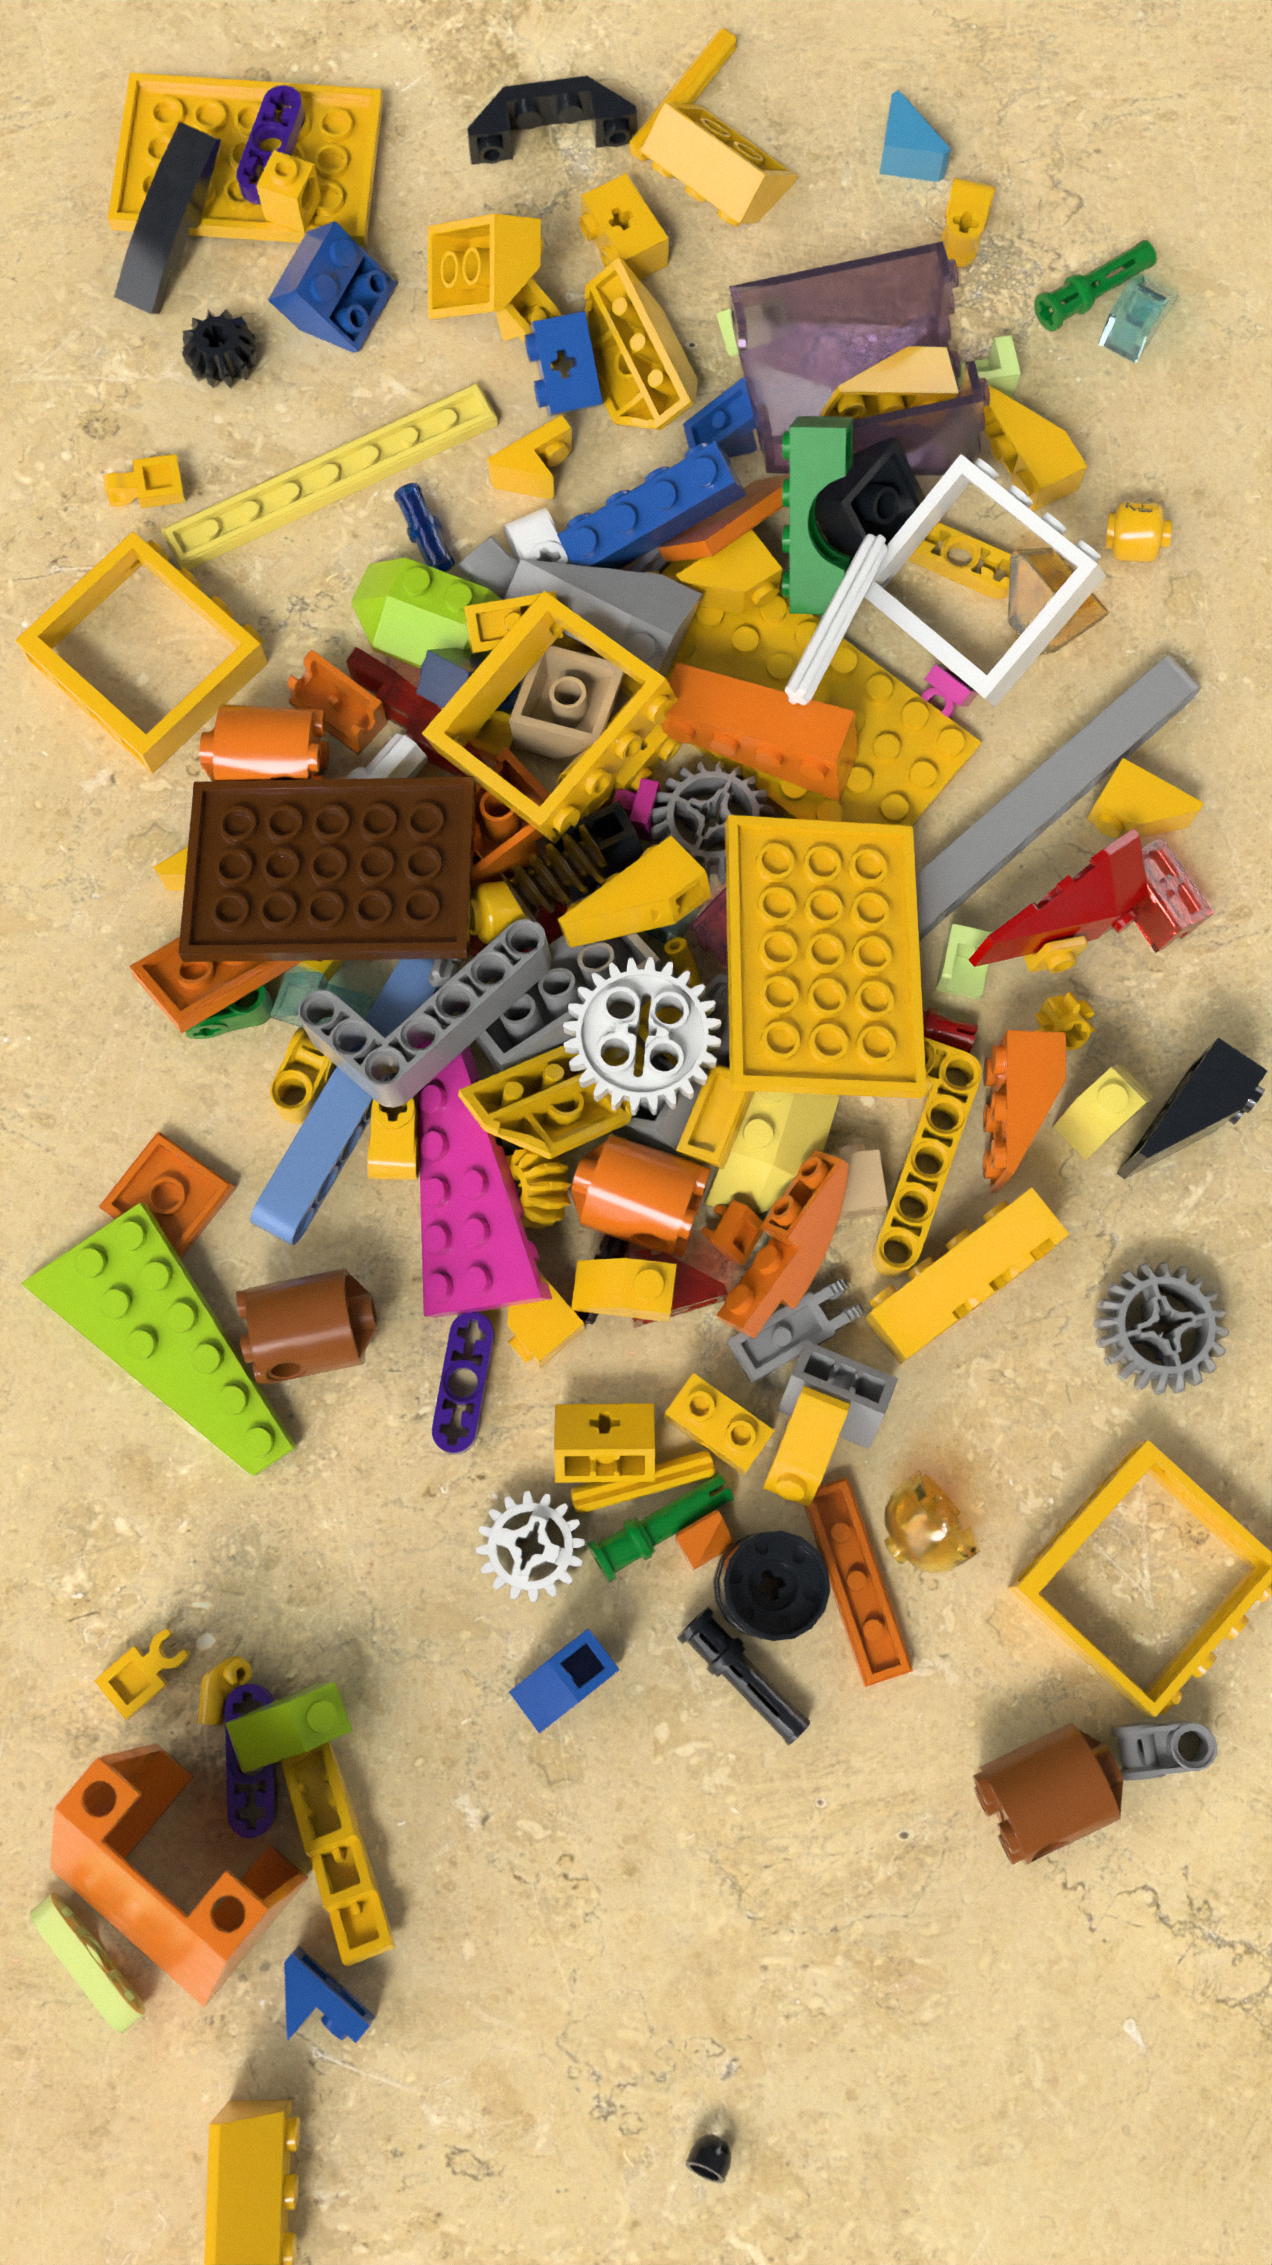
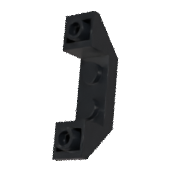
M589 76L505 86L467 128L471 165L482 163L494 164L499 161L512 160L511 130L533 129L535 127L562 123L573 124L578 121L591 120L596 148L620 147L629 144V141L637 132V108L634 104Z

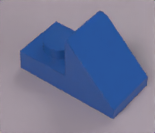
M744 376L683 423L689 450L698 444H711L715 441L729 458L757 451L758 447L753 430L767 420L757 380Z
M300 1946L284 1961L287 2040L289 2041L317 2007L324 2014L321 2017V2022L334 2036L340 2040H344L348 2036L353 2042L357 2043L376 2016Z

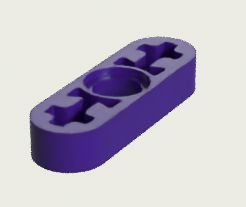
M279 85L268 90L258 111L236 173L241 194L250 203L261 204L257 184H251V182L258 180L261 173L260 165L263 166L264 171L273 152L262 150L260 144L269 138L279 139L282 145L275 151L292 155L305 117L301 96L293 87ZM277 111H283L281 116L282 124L279 123Z
M478 1312L463 1313L453 1321L449 1331L432 1424V1437L442 1451L452 1455L463 1454L470 1450L476 1442L495 1334L488 1318ZM471 1323H478L479 1331L486 1334L484 1340H476L472 1354L474 1358L483 1357L480 1366L469 1360L453 1361L455 1353L465 1356L466 1341L464 1338L459 1337L460 1330H468ZM462 1369L472 1371L478 1380L476 1390L466 1397L456 1396L450 1389L452 1375ZM447 1400L458 1406L474 1405L472 1414L462 1410L460 1422L461 1426L468 1430L467 1437H459L456 1445H450L448 1436L441 1433L442 1427L451 1426L455 1411L453 1409L444 1410Z
M259 1684L238 1686L227 1697L225 1703V1723L245 1715V1713H238L237 1704L246 1701L247 1692L252 1693L254 1701H262L263 1706L274 1702L272 1694L267 1688ZM225 1725L228 1823L237 1835L244 1838H255L270 1830L277 1819L276 1762L264 1766L256 1775L243 1773L238 1766L237 1756ZM266 1780V1790H255L256 1806L265 1808L266 1815L258 1819L256 1828L250 1827L249 1819L240 1817V1809L249 1805V1790L239 1793L238 1783L250 1785Z

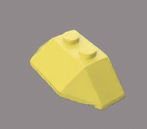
M755 1091L724 1170L715 1168L704 1205L714 1208L716 1205H724L728 1208L731 1201L735 1200L747 1205L757 1216L771 1209L775 1201L782 1197L797 1176L800 1166L809 1159L815 1150L824 1151L840 1097L838 1095Z

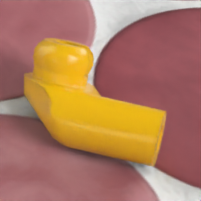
M232 1656L220 1662L203 1676L196 1724L222 1725L225 1699L235 1688L241 1685L244 1686L251 1680L253 1673L248 1661L239 1656Z

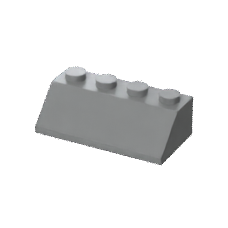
M637 933L570 948L566 943L564 935L548 945L552 958L551 967L548 972L475 1040L497 1073L563 1046L564 1042L576 1038L564 1033L563 1026L565 1022L578 1021L569 1014L568 1006L569 1004H584L578 996V988L581 986L593 991L595 989L592 982V974L594 972L607 980L610 978V963L615 964L622 973L627 971L628 958H633L638 970L645 968L649 957H653L655 971L661 972L663 970L661 960ZM497 978L489 984L497 983L501 979ZM643 996L641 1008L651 999L650 996ZM623 1001L612 1004L608 1009V1013L617 1019H625L634 1012L633 1006ZM458 1010L457 1012L459 1015H462L467 1010Z

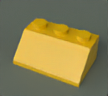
M664 102L641 150L644 155L653 160L651 167L656 172L670 179H673L675 176L686 184L684 191L689 196L703 203H706L708 200L719 208L717 215L722 220L737 227L740 224L757 223L793 186L799 176L701 105Z
M494 213L427 226L428 319L436 320L502 312L540 268L544 245L541 235V219Z
M229 2100L209 2123L204 2265H295L297 2235L296 2232H288L289 2210H295L297 2207L299 2182L298 2174H290V2152L298 2151L299 2116L291 2117L292 2100Z

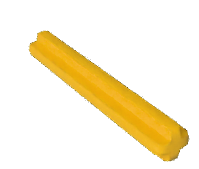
M721 28L715 33L629 141V152L633 157H637L641 162L649 159L641 150L664 102L692 105L735 51L737 38L734 33H729L725 28Z

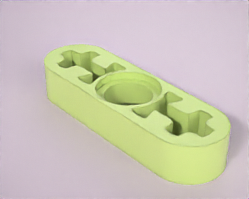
M52 1892L31 1910V1919L39 1933L113 2029L124 2033L145 2014L144 2005L138 1994L63 1897Z

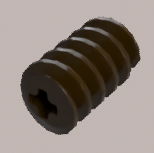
M584 824L578 828L580 835L579 843L568 834L562 836L564 848L562 853L552 844H548L545 846L546 862L532 853L529 855L531 871L528 872L518 863L512 865L514 875L512 882L501 874L524 915L533 923L539 921L537 905L540 904L549 913L555 911L553 896L557 895L567 904L572 902L570 886H575L583 894L589 892L587 876L590 875L599 884L605 882L603 867H608Z

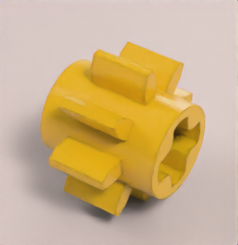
M1068 992L1065 996L1049 997L1042 1005L1040 1012L1034 1015L1041 1026L1036 1031L1065 1032L1066 1050H1075L1081 1048L1088 1041L1090 1034L1095 1032L1096 1029L1089 1020L1095 1013L1086 1000L1078 1002L1072 992Z

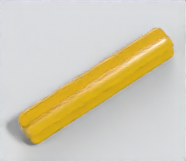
M701 1451L655 1464V1482H590L573 1487L570 1494L575 1511L582 1514L711 1478L715 1474V1468L710 1453L708 1451Z

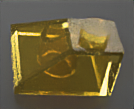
M1052 548L1016 549L1010 556L1008 623L1017 633L1015 635L1016 640L1074 572L1065 559ZM1093 592L1040 655L1057 652L1099 623L1110 613Z

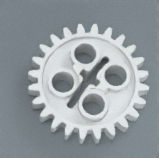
M649 957L645 968L638 970L634 959L628 958L627 971L622 973L615 964L610 963V978L607 980L594 972L592 974V982L595 989L591 991L581 986L578 988V996L584 1004H569L568 1006L569 1014L578 1021L565 1022L563 1026L564 1033L576 1037L564 1042V1049L566 1053L579 1054L569 1061V1067L571 1071L585 1069V1072L579 1079L580 1086L584 1088L596 1083L594 1100L598 1102L609 1093L612 1095L611 1104L614 1111L620 1107L623 1100L630 1101L632 1115L637 1114L640 1103H647L652 1115L657 1114L658 1101L663 1099L673 1110L676 1108L675 1094L678 1092L691 1100L694 1096V1091L690 1082L694 1081L701 1085H706L708 1077L701 1067L715 1068L717 1065V1058L707 1051H715L721 1048V1039L708 1035L720 1030L721 1020L706 1018L715 1011L716 1004L714 1000L700 1002L705 993V986L700 984L690 989L688 985L691 973L688 970L677 979L673 977V963L670 961L661 972L655 971L653 957ZM648 995L651 997V1006L648 1019L649 1036L646 1039L644 1068L642 1076L635 1077L633 1072L637 1052L636 1036L639 1033L641 1003L643 996ZM623 1001L633 1006L634 1012L625 1019H617L608 1013L609 1007L616 1002ZM671 1006L677 1008L683 1016L674 1024H666L657 1018L656 1013L664 1007ZM611 1048L623 1049L629 1055L628 1060L620 1066L608 1065L603 1061L602 1057ZM659 1053H668L674 1056L678 1063L673 1069L662 1072L652 1066L651 1060Z

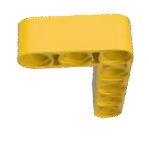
M924 1037L926 1099L872 1250L873 1266L880 1274L889 1278L904 1276L920 1257L982 1075L980 1063L975 1056ZM956 1069L963 1072L967 1077L968 1085L959 1087L951 1084L946 1077V1071ZM935 1112L947 1114L952 1119L953 1128L950 1130L938 1129L932 1123L930 1115ZM920 1155L932 1157L937 1162L938 1172L934 1174L921 1172L916 1166L915 1158ZM906 1198L918 1201L922 1206L923 1216L917 1219L908 1218L900 1209V1201ZM891 1242L901 1244L907 1251V1261L897 1264L888 1260L884 1253V1245Z

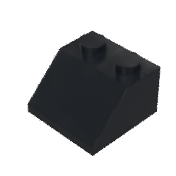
M887 438L853 453V465L847 475L831 482L819 492L816 502V520L829 544L839 552L850 556L851 562L864 537L868 534L874 536L883 535L886 538L885 544L887 546L925 499L923 491L897 438Z

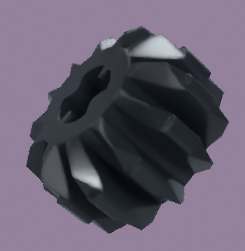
M208 309L205 320L202 321L192 317V329L183 331L182 340L184 346L182 347V355L185 364L189 366L192 375L197 381L206 379L207 383L214 389L220 381H224L226 385L232 388L233 378L239 377L247 380V368L256 367L257 357L255 351L257 343L254 334L248 329L247 323L243 320L242 316L233 319L232 314L225 309L219 317H215Z

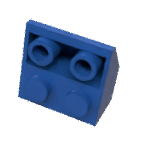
M334 221L306 232L268 301L300 331L356 353L359 352L397 283Z

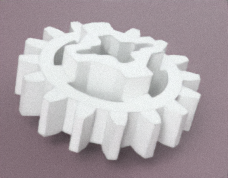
M530 1491L524 1492L523 1504L516 1505L510 1496L504 1498L507 1511L501 1514L499 1511L491 1508L488 1513L495 1521L493 1527L480 1526L478 1530L482 1535L488 1537V1544L476 1547V1553L488 1555L490 1560L481 1568L482 1573L488 1574L495 1571L498 1577L495 1579L492 1587L499 1590L508 1583L511 1585L510 1598L517 1600L522 1590H528L531 1602H537L539 1590L543 1588L546 1589L551 1597L557 1596V1589L554 1583L560 1579L564 1583L571 1585L573 1580L566 1572L568 1567H582L583 1564L582 1560L573 1556L574 1549L585 1546L584 1539L573 1538L571 1533L580 1526L579 1520L566 1522L563 1517L566 1515L569 1507L563 1503L553 1510L550 1508L551 1495L546 1493L542 1497L540 1504L533 1502ZM532 1513L527 1525L515 1531L504 1528L513 1518L521 1514ZM550 1519L559 1526L563 1534L565 1548L552 1544L546 1532ZM537 1524H540L537 1531L539 1534L538 1542L545 1547L542 1555L533 1554L530 1561H527L525 1569L522 1570L525 1562L523 1560L524 1551L517 1547L520 1539L528 1540L531 1534L535 1532ZM498 1545L509 1549L515 1561L511 1575L500 1562ZM547 1562L558 1565L556 1570L549 1576L537 1581H529L535 1568Z

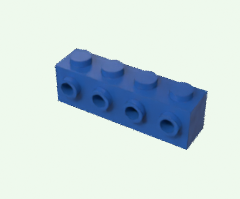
M715 441L711 444H698L688 450L684 455L685 459L670 468L664 466L652 471L645 477V483L635 489L619 491L606 500V506L593 514L583 513L570 520L567 524L568 528L557 534L572 565L619 570L746 496L747 493L728 455Z

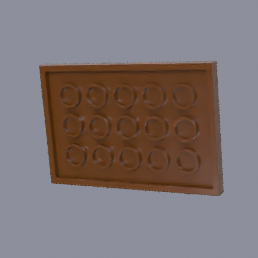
M474 777L194 782L178 955L183 962L469 959L476 800Z

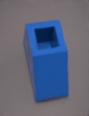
M588 1628L510 1690L509 1693L536 1730L541 1733L620 1669Z

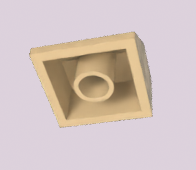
M550 646L526 674L510 716L509 723L514 748L555 759L581 753L588 745L594 744L604 732L625 673L608 660Z

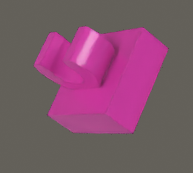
M935 664L925 677V680L934 687L927 689L921 698L931 703L935 696H942L945 700V708L941 713L951 718L956 711L957 705L968 707L978 693L945 665Z
M643 778L640 780L637 794L617 789L612 804L617 801L621 803L638 834L639 840L652 842L651 828L656 824L651 822L650 818L653 808H658L655 801L661 789L659 782Z

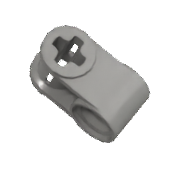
M1189 1721L1144 1722L1111 1727L1112 1735L1118 1737L1123 1768L1120 1771L1123 1781L1163 1777L1165 1774L1199 1771L1210 1766L1217 1755V1742L1214 1735L1207 1727ZM1192 1731L1200 1742L1199 1751L1193 1758L1185 1760L1178 1751V1741L1185 1732Z

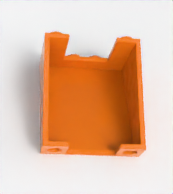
M157 1743L99 1756L54 1809L50 1869L199 2004L205 2007L309 1877L270 1844L241 1880L226 1870L188 1916L134 1868L126 1858L194 1776ZM223 1896H227L225 1900L221 1903V1905L213 1913V1907L217 1900Z

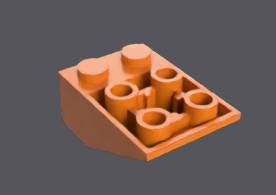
M1007 1030L1000 1043L993 1046L991 1058H985L983 1084L984 1086L991 1087V1104H985L983 1131L991 1133L990 1150L984 1151L982 1170L983 1178L990 1179V1193H998L1013 1176L1066 1081L1065 1032Z

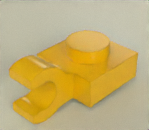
M177 454L132 460L134 472H114L103 475L105 493L108 494L109 505L112 507L127 505L137 497L141 509L185 503Z

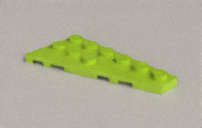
M138 1203L21 1282L25 1288L251 1476L259 1475L298 1449L147 1204Z

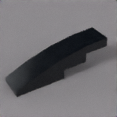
M184 122L178 123L158 165L140 210L114 295L115 298L150 314H160L170 272L179 271L190 228L199 227L221 139Z

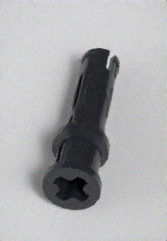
M707 1606L682 1630L677 1639L682 1644L688 1642L708 1663L707 1670L711 1675L715 1674L717 1677L722 1674L785 1740L784 1742L790 1745L807 1729L810 1721L743 1654L746 1649L743 1646L744 1643L738 1637L732 1639L712 1618L713 1611Z

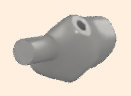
M491 536L465 557L458 565V568L471 582L489 588L499 598L504 600L519 562L511 557L497 540Z

